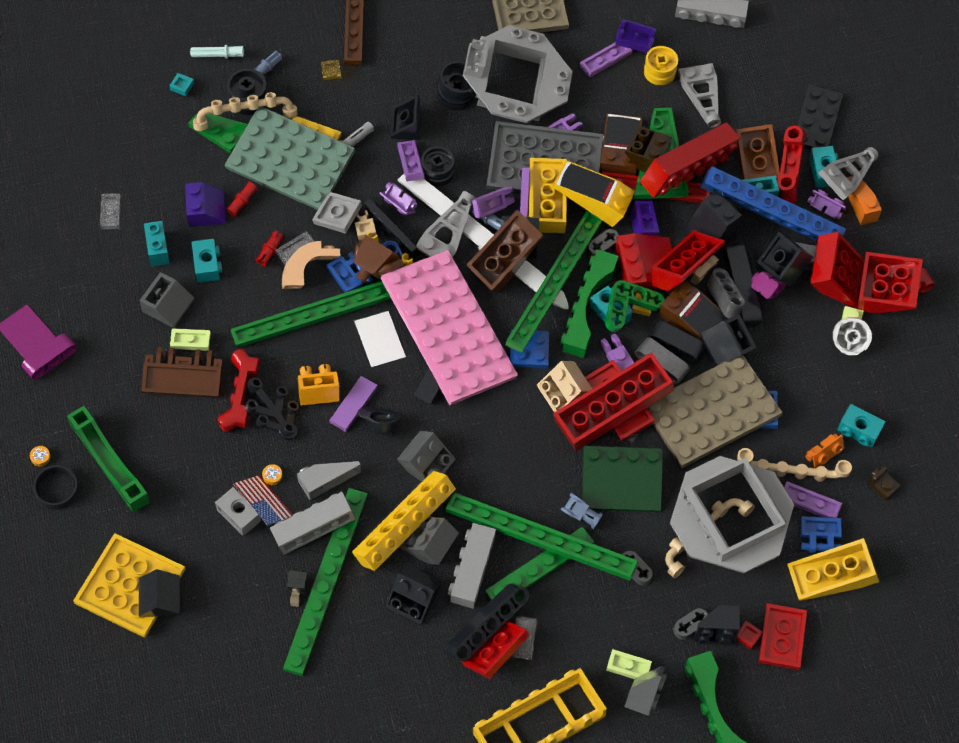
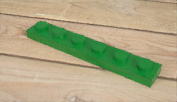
M583 527L570 534V536L594 544L593 539ZM546 550L486 589L485 594L491 601L510 583L518 584L527 589L571 559Z

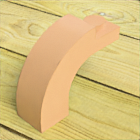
M321 241L311 242L300 247L290 257L284 267L282 289H301L304 286V268L306 264L313 260H336L340 257V249H335V246H324L321 248Z

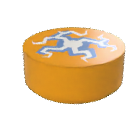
M37 446L31 450L30 459L35 466L42 467L49 463L51 455L46 447Z
M273 464L266 466L262 472L264 482L268 485L278 484L282 480L281 468Z

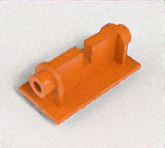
M829 435L820 442L823 448L816 445L807 451L806 459L813 461L814 468L824 465L844 449L843 435Z

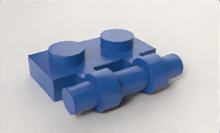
M350 252L347 255L349 258L347 261L341 256L326 265L327 270L344 293L363 287L362 282L356 278L359 272L355 273L352 270V267H356L358 271L361 270V267L354 263V252ZM371 275L366 281L368 284L374 280Z
M801 516V538H809V543L801 542V550L815 553L816 551H827L842 546L841 544H834V539L840 540L842 537L841 518ZM816 539H826L827 543H816Z

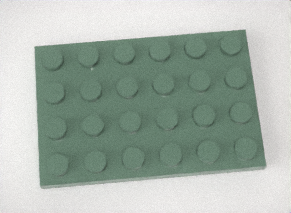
M259 107L224 166L234 173L318 210L325 197L330 192H333L351 160L355 148L264 107Z

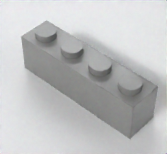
M678 0L675 17L744 28L749 1Z
M343 492L331 495L320 503L313 504L304 511L295 513L286 520L278 521L270 529L280 550L285 555L355 520V517Z
M475 523L472 524L471 530L467 529L465 535L467 544L466 547L461 548L459 558L462 560L460 565H456L453 575L456 577L455 583L450 584L448 595H451V603L474 609L495 540L496 529Z

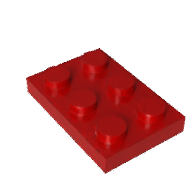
M766 604L758 663L795 670L800 669L807 610Z
M507 621L467 661L461 663L468 669L490 679L530 634L526 629Z

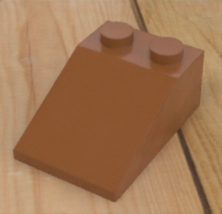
M772 124L735 130L740 137L736 144V153L743 180L775 176L777 179L780 170Z

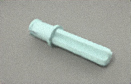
M225 45V47H192L190 54L191 57H225L226 59L228 57H244V47Z

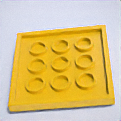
M114 533L73 602L145 638L158 616L139 617V577L158 569L180 575L181 578L186 569L185 566Z

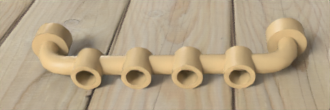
M272 92L267 93L265 99L259 100L258 96L250 95L245 102H240V99L237 97L231 98L229 104L223 105L222 101L214 100L211 102V106L205 107L198 112L197 118L193 120V128L197 131L206 130L208 128V121L204 116L207 114L220 115L226 111L236 113L241 111V109L256 110L262 106L272 108L277 104H284L285 106L282 108L283 116L294 118L297 116V107L288 98L276 97V94Z
M742 448L737 455V461L746 458L748 463L753 464V466L775 471V474L779 477L785 476L786 473H792L798 479H804L806 475L814 476L816 481L822 482L825 478L847 477L852 470L851 463L846 460H840L836 464L835 470H827L823 466L817 468H808L805 464L791 466L784 461L778 464L768 463L765 459L752 461L754 454L748 448Z
M737 498L729 499L723 504L717 501L712 506L711 510L714 512L710 516L715 522L719 517H723L732 506H738V512L743 517H746L753 511L755 505L749 500L744 502ZM678 537L674 538L669 544L671 549L665 557L666 565L669 568L668 574L673 578H677L685 569L679 561L675 563L673 561L674 556L684 550Z

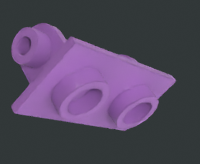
M389 182L385 187L387 190L379 193L387 203L396 206L401 214L416 213L414 211L418 205L416 200L407 193L400 197L403 190L395 183Z
M813 189V195L815 196H810L807 201L810 203V206L819 211H822L823 207L826 206L827 209L824 213L840 220L843 215L841 210L846 211L844 202L837 198L832 200L827 197L828 194L822 190L817 192Z

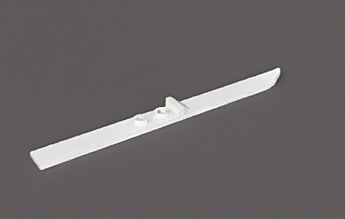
M404 174L398 179L399 183L439 215L445 213L454 204V202L425 179L406 182ZM453 212L447 221L457 227L461 220V215ZM468 214L462 233L477 244L480 251L494 234ZM526 260L515 273V276L535 292H537L546 278L543 273ZM561 290L553 305L568 310L567 299Z

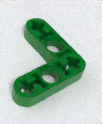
M617 281L612 286L605 321L606 328L611 332H618L624 326L628 303L651 311H658L661 304L665 301L663 295L626 281ZM634 292L640 293L642 299H636L634 296ZM614 302H618L622 306V310H617L614 307ZM616 316H618V317L616 318V324H618L617 326L614 325V322H613V319H614Z

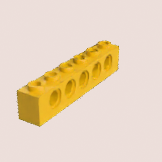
M436 471L429 474L352 551L363 567L375 571L456 490L447 475Z

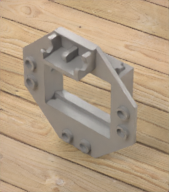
M508 25L486 37L481 36L478 41L473 39L468 47L463 77L476 93L475 97L478 98L477 106L487 108L492 115L528 123L532 120L540 121L542 115L567 103L572 70L544 34ZM493 52L540 64L532 104L485 92Z
M719 456L685 473L670 525L689 557L746 573L780 556L794 503L775 472L753 466V464L748 463L746 458L736 461ZM742 472L774 526L729 547L697 493Z

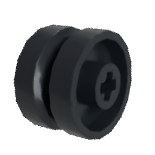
M244 68L237 70L231 74L227 81L229 100L237 97L240 99V102H245L250 95L258 96V100L265 99V95L268 93L265 77L254 69ZM241 109L237 113L253 115L256 110Z

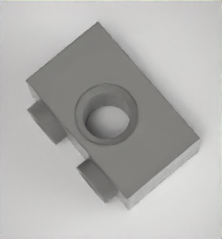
M234 487L215 502L217 511L242 536L246 535L261 522L258 513ZM238 508L244 509V511L241 513L235 512V510Z

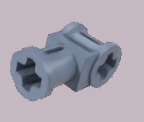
M572 493L565 507L560 509L579 521L582 519L591 525L592 529L596 527L603 516L602 513L598 514L590 509V506L585 501Z

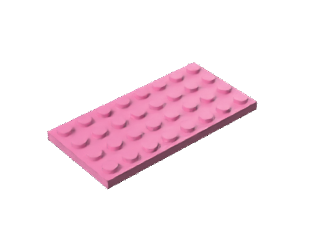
M448 250L381 276L384 286L449 405L517 378V372Z

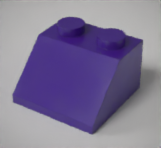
M204 182L186 183V213L189 227L226 224L224 190Z

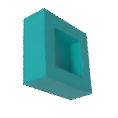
M177 73L169 86L170 90L187 96L194 84V79Z

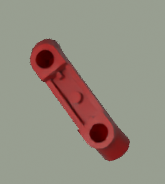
M790 126L785 131L782 164L777 180L779 198L792 204L797 201L803 148L807 137L805 130L799 126Z
M244 349L236 350L231 356L232 363L239 370V376H236L234 381L236 391L231 395L230 404L232 408L218 416L217 419L220 428L224 432H229L236 427L246 428L250 414L245 410L244 405L247 392L246 385L249 379L258 377L260 358L250 357Z

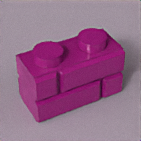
M757 272L751 280L753 282L751 287L757 292H761L760 294L767 299L777 298L785 287L784 283L778 281L769 272Z

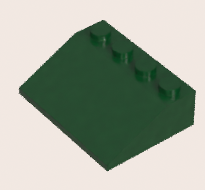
M583 447L582 500L590 506V509L661 512L662 449Z

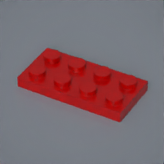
M612 360L585 376L593 389L621 370L616 362ZM645 408L613 428L621 442L655 423V420L648 409Z

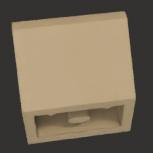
M561 361L537 384V387L554 412L592 389L574 361Z

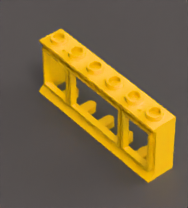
M581 668L576 671H568L558 681L556 679L550 681L542 690L536 689L528 695L529 697L524 700H516L506 710H498L490 719L480 720L473 727V735L479 743H487L484 737L503 726L513 743H521L510 722L553 698L568 724L537 743H560L604 718L607 708ZM579 684L595 710L575 721L559 695Z

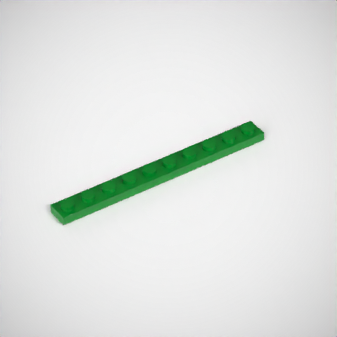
M588 210L586 211L508 337L506 346L521 353L524 352L603 220Z
M380 281L230 330L236 348H240L392 298L383 282Z
M351 488L347 491L345 498L355 520L333 530L283 671L302 677L304 675L368 493Z
M453 493L446 507L447 513L482 526L494 528L503 534L631 581L638 565V560L457 493Z

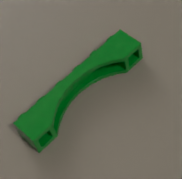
M597 249L596 255L591 256L589 266H591L590 271L586 270L583 279L585 285L584 287L580 286L578 292L580 299L578 302L575 301L572 309L574 313L573 318L569 317L566 328H569L567 334L563 333L560 344H563L562 352L581 358L585 357L591 337L586 321V307L594 293L604 284L612 281L618 264V255Z
M85 406L67 415L70 426L132 513L149 504L147 492L117 456Z
M708 651L688 658L684 667L687 677H691L693 681V692L696 697L699 696L701 711L704 716L707 715L708 727L711 734H715L716 743H747L731 731L719 712L715 697V681L719 669L712 652Z

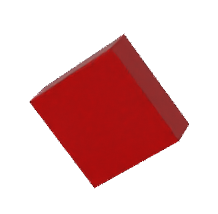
M745 621L738 632L736 640L752 649L763 632Z

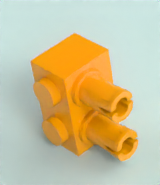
M324 364L320 365V373L312 374L310 366H306L307 371H305V366L300 368L301 375H298V390L301 405L339 401L337 372H331L329 364H326V369H324Z

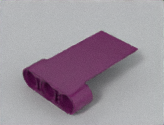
M25 305L0 323L1 333L25 359L22 363V368L33 380L46 374L77 350V345L66 333L55 337L28 305Z

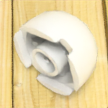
M857 317L841 319L833 329L835 346L847 355L860 354V352L869 347L872 340V332L865 321Z

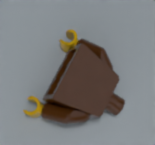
M368 232L364 239L355 246L354 263L361 267L356 278L363 283H366L371 274L381 279V276L413 264V259L408 260L409 255L406 253L402 255V259H399L400 256L379 243L378 235L373 237L372 233Z

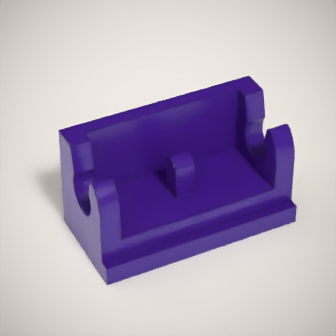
M622 19L616 34L615 44L648 53L654 42L653 37L656 28Z
M635 201L629 211L633 232L656 236V234H659V228L653 202Z

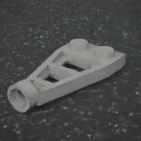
M713 63L678 69V76L684 91L709 128L718 127L721 124V120L718 114L717 75ZM708 83L709 92L698 94L693 85ZM711 99L713 106L704 108L700 101Z
M869 147L861 153L833 161L823 168L819 175L844 200L857 189L871 164L878 158V152L876 149ZM855 161L862 169L858 171L852 162ZM845 168L853 176L852 180L849 181L839 169Z
M463 191L459 199L423 233L416 245L417 250L428 257L448 250L453 258L457 251L470 207L473 204L472 200L476 198L470 193ZM453 212L461 215V220L457 227L447 222L448 217ZM442 227H447L453 232L449 244H445L435 238V233Z

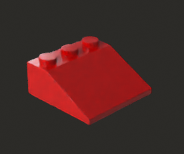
M839 232L820 235L816 245L811 284L820 293L856 309L858 308L865 260Z
M637 233L617 236L615 250L619 256L618 262L623 281L653 291L662 290L652 286L651 267L672 250L670 238Z
M866 252L858 309L869 313L916 309L923 259Z

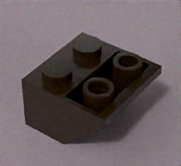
M638 125L625 154L640 171L646 173L654 159L670 151L672 137Z

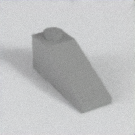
M359 461L314 464L311 467L307 466L300 470L297 474L298 482L309 500H312L361 473V465Z

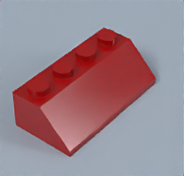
M693 230L651 267L652 286L665 291L671 290L683 282L725 244V240Z

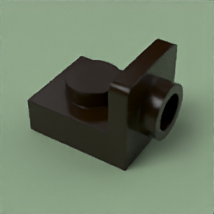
M886 465L882 469L877 468L870 475L872 479L869 483L885 500L890 498L901 486L887 473L888 467Z

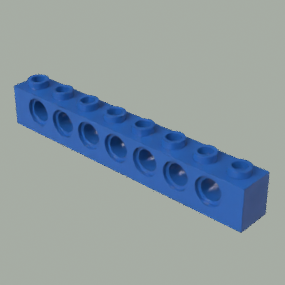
M713 166L707 170L700 188L711 193L717 190L726 200L817 242L820 235L839 232L843 236L846 228Z

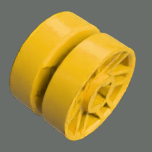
M656 46L650 49L646 55L644 66L646 79L655 85H666L672 82L678 65L676 52L666 46Z

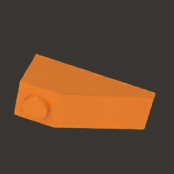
M853 176L846 177V178H847L849 181H851L852 178H853ZM862 180L857 189L848 196L860 225L878 221L882 211L876 195Z

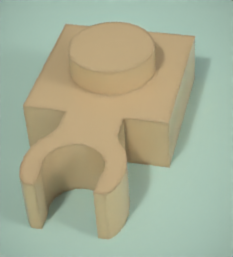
M365 210L366 214L364 216H359V213L356 215L358 222H355L359 241L363 240L368 232H371L373 237L377 235L373 218L369 219L367 210Z
M712 255L708 261L692 273L694 275L691 282L697 285L717 264L716 262L719 259Z

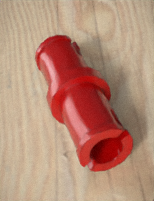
M248 182L245 188L236 194V199L227 207V212L235 217L241 208L249 203L248 200L258 190L253 183Z
M274 231L268 242L264 243L262 246L263 250L256 258L257 264L260 265L262 261L261 266L265 267L271 256L276 254L277 247L284 238L281 233L277 237L278 231Z

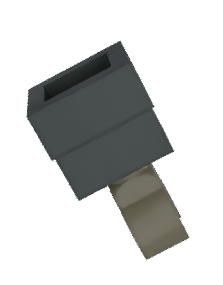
M289 571L287 587L288 590H292L291 606L299 607L300 591H306L308 583L307 572Z

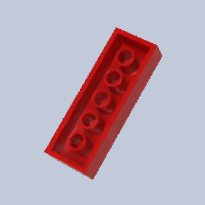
M726 122L654 159L640 180V183L653 198L660 194L663 196L671 188H678L684 181L686 183L689 182L694 176L702 175L712 166L715 167L718 163H725L729 159V153L737 148L736 144L740 137Z
M651 352L554 412L555 422L574 450L578 451L673 392V381Z

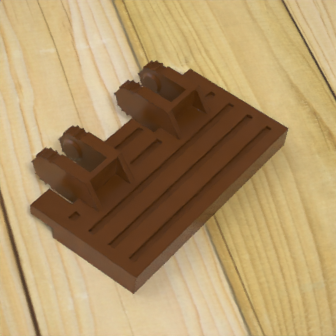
M158 347L156 363H154V355H145L141 392L219 398L223 360L214 359V365L212 366L213 350H208L206 366H200L202 353L201 350L196 349L194 365H192V357L176 356L174 364L175 348H169L168 364L162 363L163 347Z

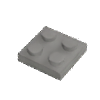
M330 192L325 197L312 221L315 225L346 234L362 207V203L360 200Z

